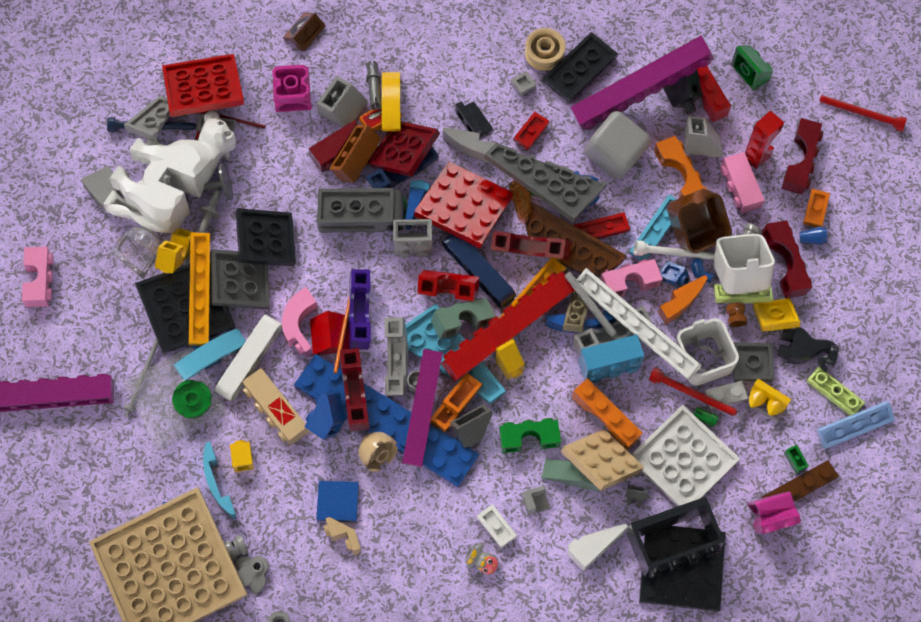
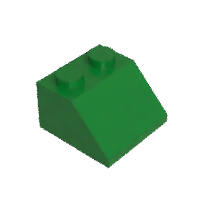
M739 45L736 47L731 66L754 91L771 79L773 74L772 68L768 63L764 62L759 52L750 45Z

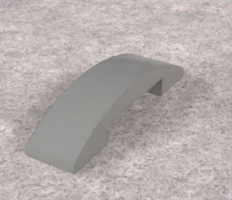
M404 317L384 318L388 357V376H385V396L405 395L408 378V340Z

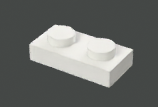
M743 381L705 390V395L726 405L748 400Z
M493 504L477 515L478 521L500 549L517 537L516 533Z

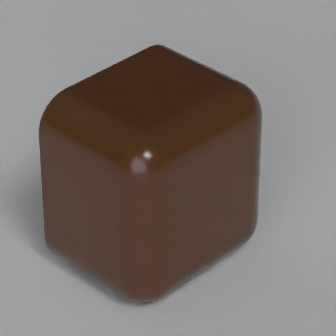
M699 189L668 204L667 213L676 241L680 247L692 253H699L716 246L719 238L732 235V228L723 199L717 193L707 189Z

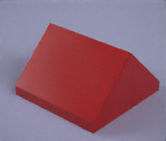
M326 311L310 319L313 356L315 354L318 356L337 354L345 317L344 314ZM349 321L347 322L342 350L349 349Z

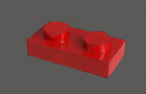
M534 111L515 135L513 141L529 151L548 127L550 121Z

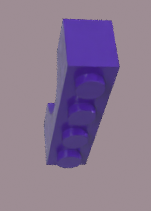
M351 269L349 276V349L359 348L361 350H368L371 343V323L369 321L371 280L370 270Z

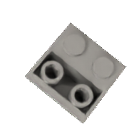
M336 76L317 102V111L319 115L344 127L358 119L367 106L368 101L351 83Z
M687 116L684 130L685 153L692 156L723 157L721 136L709 121L702 117Z

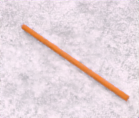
M349 297L334 367L335 374L338 372L340 362L339 350H342L349 317Z

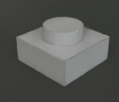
M527 71L511 79V84L520 96L536 88V83Z

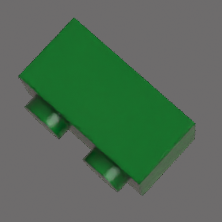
M797 444L785 450L784 455L796 474L809 467Z

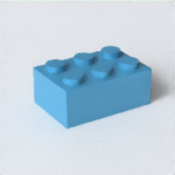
M633 335L581 349L578 362L584 381L588 378L594 384L600 382L602 378L609 377L613 379L619 377L621 373L627 372L632 374L637 372L641 368L644 353L638 335Z

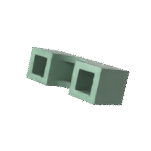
M476 298L474 301L463 304L457 303L452 307L438 308L434 312L431 322L441 340L458 334L462 326L459 320L469 322L475 331L481 327H489L488 322L495 317V314L487 298Z

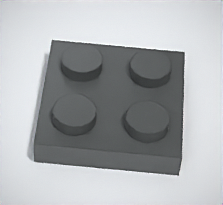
M733 342L739 355L738 362L733 370L734 381L756 382L757 379H760L763 382H773L772 343Z

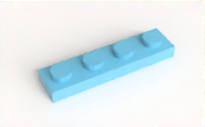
M671 195L667 196L637 239L638 241H644L649 246H657L671 226L667 213L668 204L676 200V198ZM634 245L629 251V255L639 261L648 259L652 254L647 253L643 256H635L633 252Z

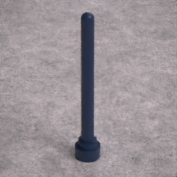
M108 117L107 131L116 132V130L125 129L124 124L128 121H120L115 117ZM166 122L162 129L195 130L197 125L196 123Z

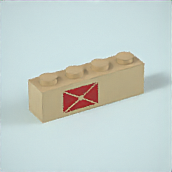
M262 368L242 381L244 386L242 391L248 399L253 398L256 402L254 406L260 414L264 412L271 428L276 427L279 431L277 435L283 443L287 441L291 446L309 433V430L304 427L306 423Z

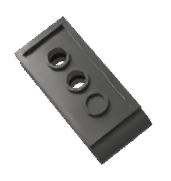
M394 188L318 189L317 225L319 226V233L385 232V230L393 232V220H403L404 193L394 190ZM398 225L399 232L403 230V225Z

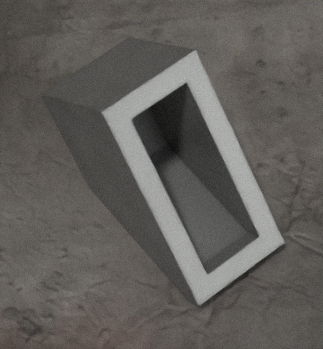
M485 404L450 422L456 439L464 448L475 445L484 436L493 415L492 411Z

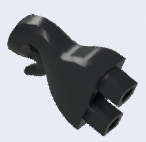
M801 327L783 329L781 340L789 341L790 346L780 344L777 356L787 359L786 363L803 364L812 360L820 353L826 352L827 355H822L818 359L819 367L824 372H827L828 368L825 363L835 366L839 346L833 341L815 339Z

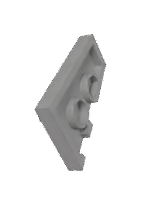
M162 96L156 98L124 124L125 130L155 141L170 116L167 98Z

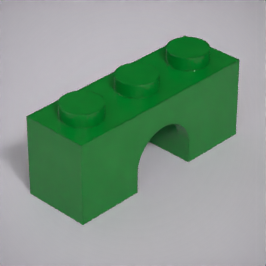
M545 418L539 422L525 420L520 424L506 422L499 426L502 454L521 452V440L526 436L536 437L539 440L540 449L560 448L558 420H553V418Z

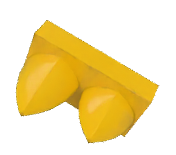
M760 379L756 380L749 392L750 407L754 408L766 403L769 416L779 413L783 414L791 401L789 397Z

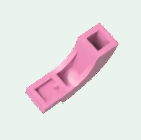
M307 287L297 292L288 301L282 316V328L288 346L294 345L300 355L303 353L306 358L311 356L313 352L311 346L300 332L299 327L303 318L318 308L317 301Z

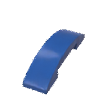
M603 310L602 314L610 324L618 321L608 311ZM565 314L546 316L545 326L561 332L580 333L563 330ZM596 318L586 319L583 331L590 328L600 329L603 326Z

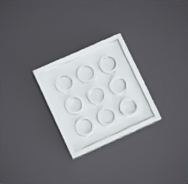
M684 405L672 414L631 454L644 466L642 473L676 506L702 498L740 460L730 448Z

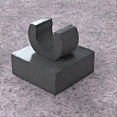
M628 484L626 490V497H628L627 505L630 506L631 500L636 499L638 501L637 508H640L642 501H646L647 488Z

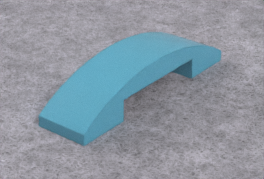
M238 329L232 330L191 352L175 363L174 367L182 379L186 381L199 374L202 369L230 353L234 354L239 351L246 340Z
M210 441L206 442L203 465L207 484L219 507L234 520L237 517L229 495L221 498L211 470V467L218 465Z

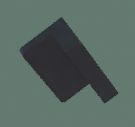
M462 101L455 104V113L469 132L480 133V137L493 130V127L475 102H471L466 106Z

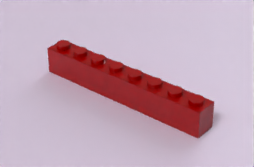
M563 271L559 274L556 272L552 273L546 278L547 283L542 285L540 282L531 289L533 291L531 295L524 294L517 300L518 305L513 307L511 304L502 311L504 313L502 317L498 318V316H495L488 322L489 327L485 330L483 327L479 328L473 333L475 336L469 341L466 338L458 344L460 348L456 352L450 350L443 356L445 360L441 362V365L453 381L458 380L496 351V348L508 342L572 293L574 288L564 277L566 274Z

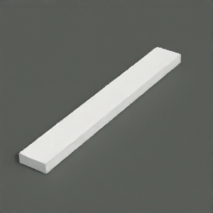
M587 268L576 279L592 299L632 333L638 335L639 339L686 379L690 380L702 366Z

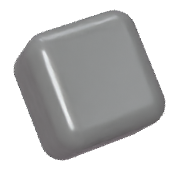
M615 111L607 117L584 147V153L612 178L622 179L650 146L651 138L648 133L619 111Z

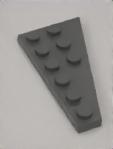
M495 143L484 156V159L572 222L607 187V183L601 181V183L592 180L590 176H581L575 174L573 170L548 161H539L535 159V156L520 154L517 150L499 143Z

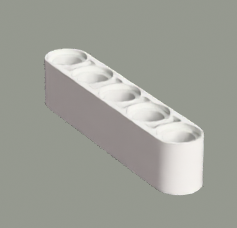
M264 315L219 380L215 387V393L231 402L235 400L243 388L242 381L248 378L256 369L280 333L282 323L268 315Z

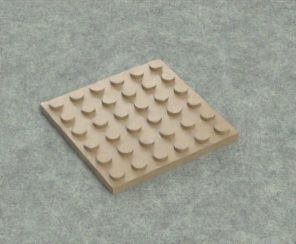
M199 487L89 541L123 622H197L248 596Z

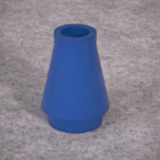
M821 226L799 232L800 243L819 245L827 243V230Z

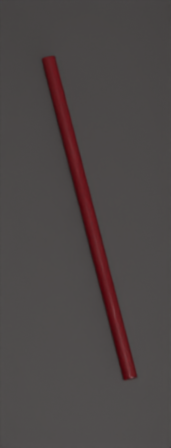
M219 114L220 118L236 120L238 123L263 129L266 127V125Z

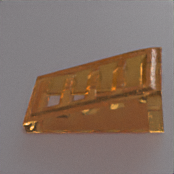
M513 180L509 183V189L513 195L512 199L518 219L524 220L525 216H529L532 213L531 192Z

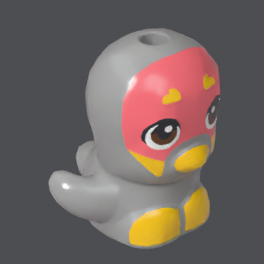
M478 543L476 546L472 545L465 557L467 567L472 568L475 566L478 570L488 575L494 573L499 565L498 558L494 554L482 551L484 543Z

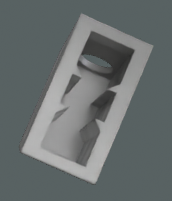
M108 166L81 179L84 188L104 212L106 210L103 204L112 190L122 196L120 190L112 188L110 177L113 171ZM124 169L125 174H126L127 177L129 178V177H130L129 174H128L127 171Z

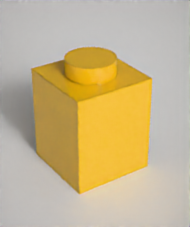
M238 440L234 444H230L234 472L253 470L254 464L250 442Z

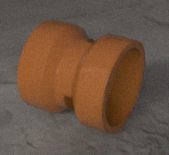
M731 303L726 306V313L729 315L728 325L730 327H741L747 324V317L744 315L746 310L744 303Z

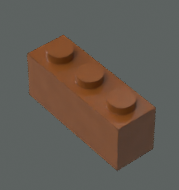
M356 125L329 169L342 182L355 183L359 179L363 168L368 164L367 162L371 155L377 149L381 138L369 125Z

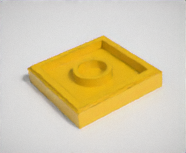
M790 298L773 300V302L753 303V310L762 332L800 327V320Z

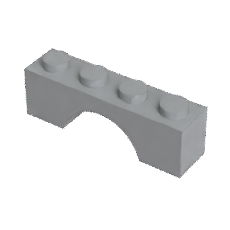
M644 306L635 309L652 323ZM616 321L611 324L617 332L613 337H610L604 328H590L574 335L572 344L580 357V352L583 348L635 334L621 322Z

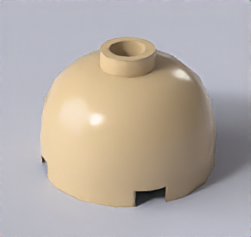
M371 433L361 441L358 450L359 459L369 471L382 470L379 468L380 465L386 460L389 464L395 458L398 451L397 442L386 433Z

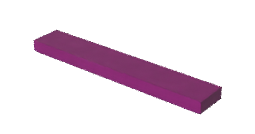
M423 349L402 464L422 467L443 352Z

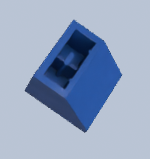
M338 391L321 394L316 400V408L306 417L307 423L304 427L323 440L335 437L346 420L341 396Z

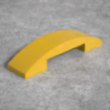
M382 72V131H401L400 72Z

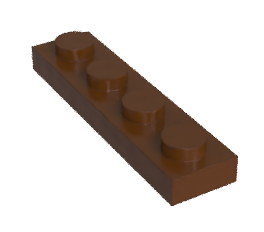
M829 460L763 495L761 498L790 492L793 502H796L834 481L839 475Z

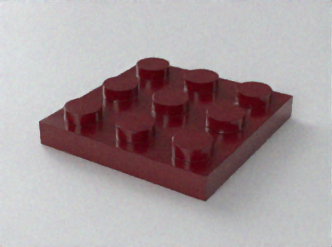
M400 121L401 131H388L367 163L372 168H382L385 171L412 177L440 135V132L436 128Z

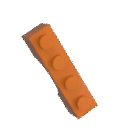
M676 135L655 144L654 153L661 166L677 169L685 179V185L680 190L679 198L699 189H707L703 187L700 174L694 170L690 156L685 154L684 145L681 141H678Z
M588 378L573 391L572 399L586 412L595 415L627 451L641 440L643 432Z

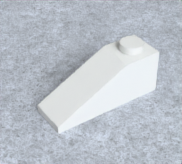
M622 524L582 536L579 540L575 538L567 546L569 548L567 555L585 571L626 532L628 526Z

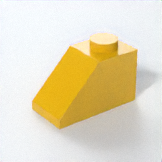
M511 339L496 348L495 362L507 380L511 377L513 379L519 377L523 373L525 364L515 341Z

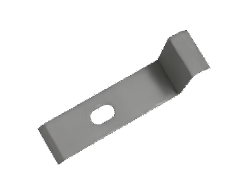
M758 407L753 408L776 422L780 421V419L769 416L767 412ZM738 414V420L741 421L743 417H740Z

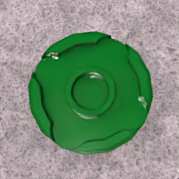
M194 380L181 382L175 388L172 397L175 411L186 419L202 417L208 412L212 400L209 388L203 382Z

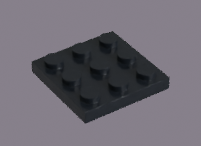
M237 208L235 213L239 263L294 267L296 256L292 213Z

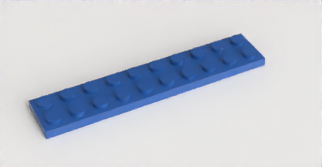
M315 354L294 383V387L315 400L321 394L338 391L341 396L345 418L348 420L342 370L338 368V372L335 374V365ZM364 384L369 430L365 431L370 434L374 432L388 434L397 442L398 451L404 454L411 412ZM430 424L422 466L459 487L479 457V453L469 447L464 448L458 440Z

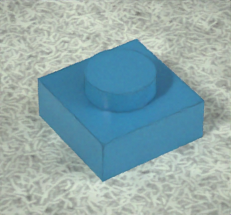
M411 180L410 190L411 188L425 190L426 195L430 189V184L423 180Z

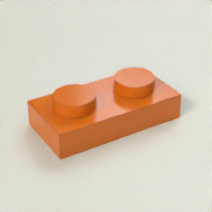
M811 189L803 221L804 225L815 228L823 226L830 193Z

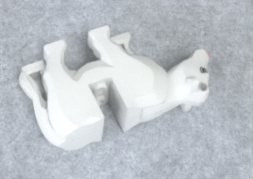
M211 110L204 115V125L198 140H178L169 145H162L157 141V138L155 141L148 139L146 143L142 139L137 138L130 148L132 160L149 164V166L145 169L143 179L139 182L129 179L123 167L118 166L110 177L112 188L120 190L124 198L112 190L103 204L106 213L132 219L143 227L156 232L173 233L181 227L185 217L190 214L184 192L198 198L201 197L204 185L214 174L220 158L229 160L230 151L236 147L235 134L220 119L219 114Z

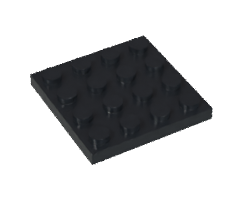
M190 264L177 268L174 273H162L136 282L135 287L162 355L188 346ZM211 267L209 271V338L236 327L228 306L212 305Z
M669 526L644 535L643 545L652 564L710 543L711 541L705 529ZM721 531L723 538L725 540L726 532ZM725 542L721 550L718 551V555L711 558L704 556L699 558V562L688 565V563L682 564L680 569L672 572L668 569L656 578L651 579L650 576L644 578L641 571L639 603L720 612Z

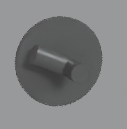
M221 163L219 164L220 180L206 183L204 188L205 191L212 189L224 190L227 199L233 200L230 176L225 165Z

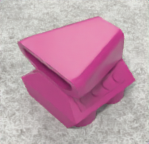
M305 65L276 66L272 70L275 111L311 110L309 68Z
M783 492L747 502L750 511L756 516L753 523L756 534L769 533L801 523L800 514L795 508L790 492Z

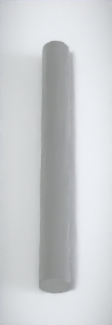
M571 272L567 273L564 277L610 337L617 334Z

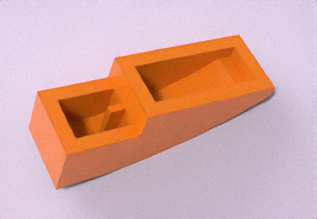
M706 275L674 290L671 295V301L660 305L658 314L665 325L678 318L695 302L707 281Z
M466 373L443 400L438 410L432 415L430 424L447 433L452 427L450 422L460 417L481 388L482 383Z

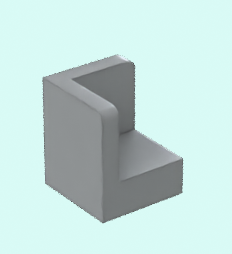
M545 485L522 492V500L527 515L550 508L545 493Z

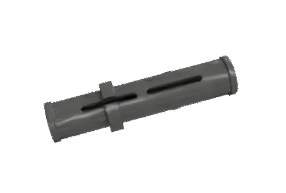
M371 61L366 63V82L369 86L370 108L375 110L374 104H376V109L379 110L382 104L378 63L373 61L372 67Z

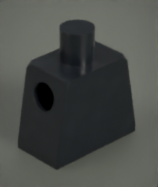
M696 69L693 74L678 79L675 84L663 87L671 105L674 108H684L687 115L697 111L694 102L703 95L698 70Z

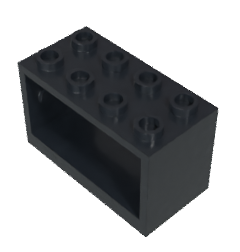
M706 497L632 522L626 533L644 578L650 576L651 579L662 575V572L668 569L670 572L678 570L682 564H695L700 561L699 558L704 556L707 558L718 555V551L721 550L725 542ZM697 516L701 517L705 531L711 541L710 543L651 564L641 536Z

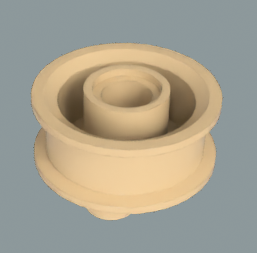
M537 29L526 40L525 58L533 68L540 71H550L564 58L565 40L559 32L553 29Z

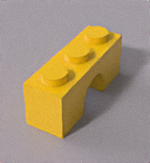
M182 228L175 230L171 235V241H164L158 247L155 268L160 269L164 273H174L189 256L190 234L192 231Z

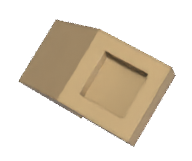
M330 517L325 518L327 525L323 527L326 536H331L332 542L348 537L345 539L348 551L352 550L353 555L361 553L354 529Z

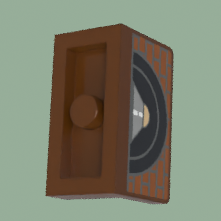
M303 13L283 36V39L285 41H292L300 51H305L326 25L316 13Z

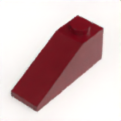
M355 120L308 148L309 156L321 172L330 170L329 168L357 125Z

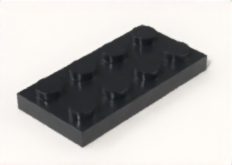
M590 32L543 77L542 81L564 100L571 103L618 57V53L594 33Z

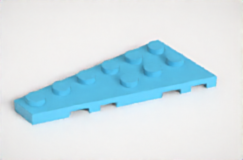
M434 304L405 324L408 350L419 358H422L423 349L443 352L442 362L445 360L443 356L450 350L456 352L460 348L458 344L465 339L459 332L456 336L439 339L431 322L434 312L439 308L437 304ZM483 361L467 372L482 383L476 395L487 403H493L506 393V390ZM440 365V372L450 377L444 367ZM464 375L460 377L458 380H456V382L458 383L464 377Z

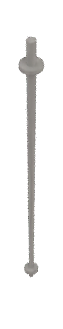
M215 189L209 206H202L200 210L204 214V218L198 233H206L211 218H218L219 212L215 208L222 192L218 189ZM190 253L185 265L190 264ZM156 339L129 405L125 404L124 409L127 410L126 417H129L130 412L136 411L133 405L158 348Z

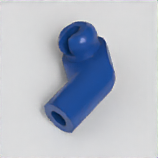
M695 258L691 262L693 275L696 278L706 275V282L711 283L714 274L704 270L702 259Z

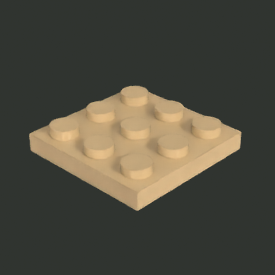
M605 429L563 446L561 451L600 491L640 474L644 469V466Z

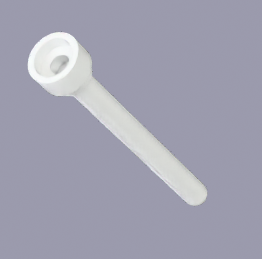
M638 240L635 241L633 249L635 256L653 253L711 260L715 258V252L702 251L692 253L686 249L649 246L644 241Z

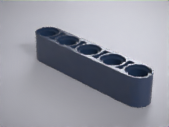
M452 234L441 242L444 249L470 276L480 277L479 286L498 307L503 308L516 297L513 288L472 244Z

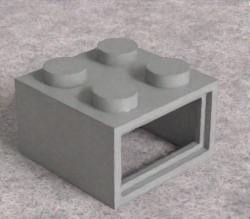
M432 219L393 220L394 255H398L401 258L409 257V255H417L421 258L432 255ZM398 225H427V233L398 234Z

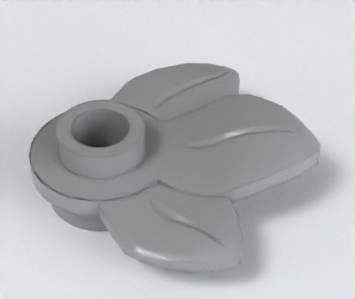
M248 556L239 557L234 562V565L238 569L237 572L244 587L249 585L252 592L258 594L266 584L265 574L269 568L268 561L262 556H255L253 558ZM259 562L261 568L256 570L255 564Z

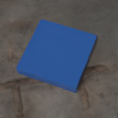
M319 481L316 520L326 521L325 518L330 517L338 522H357L359 483Z

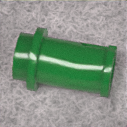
M698 406L693 414L700 421L708 424V427H715L719 419L716 413L712 414Z

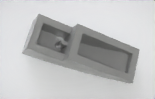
M443 127V139L452 147L472 158L488 162L484 159V156L495 144L494 142L480 140V133Z

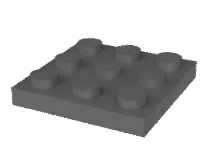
M218 249L210 251L212 305L268 309L270 307L268 265L239 263L238 251Z

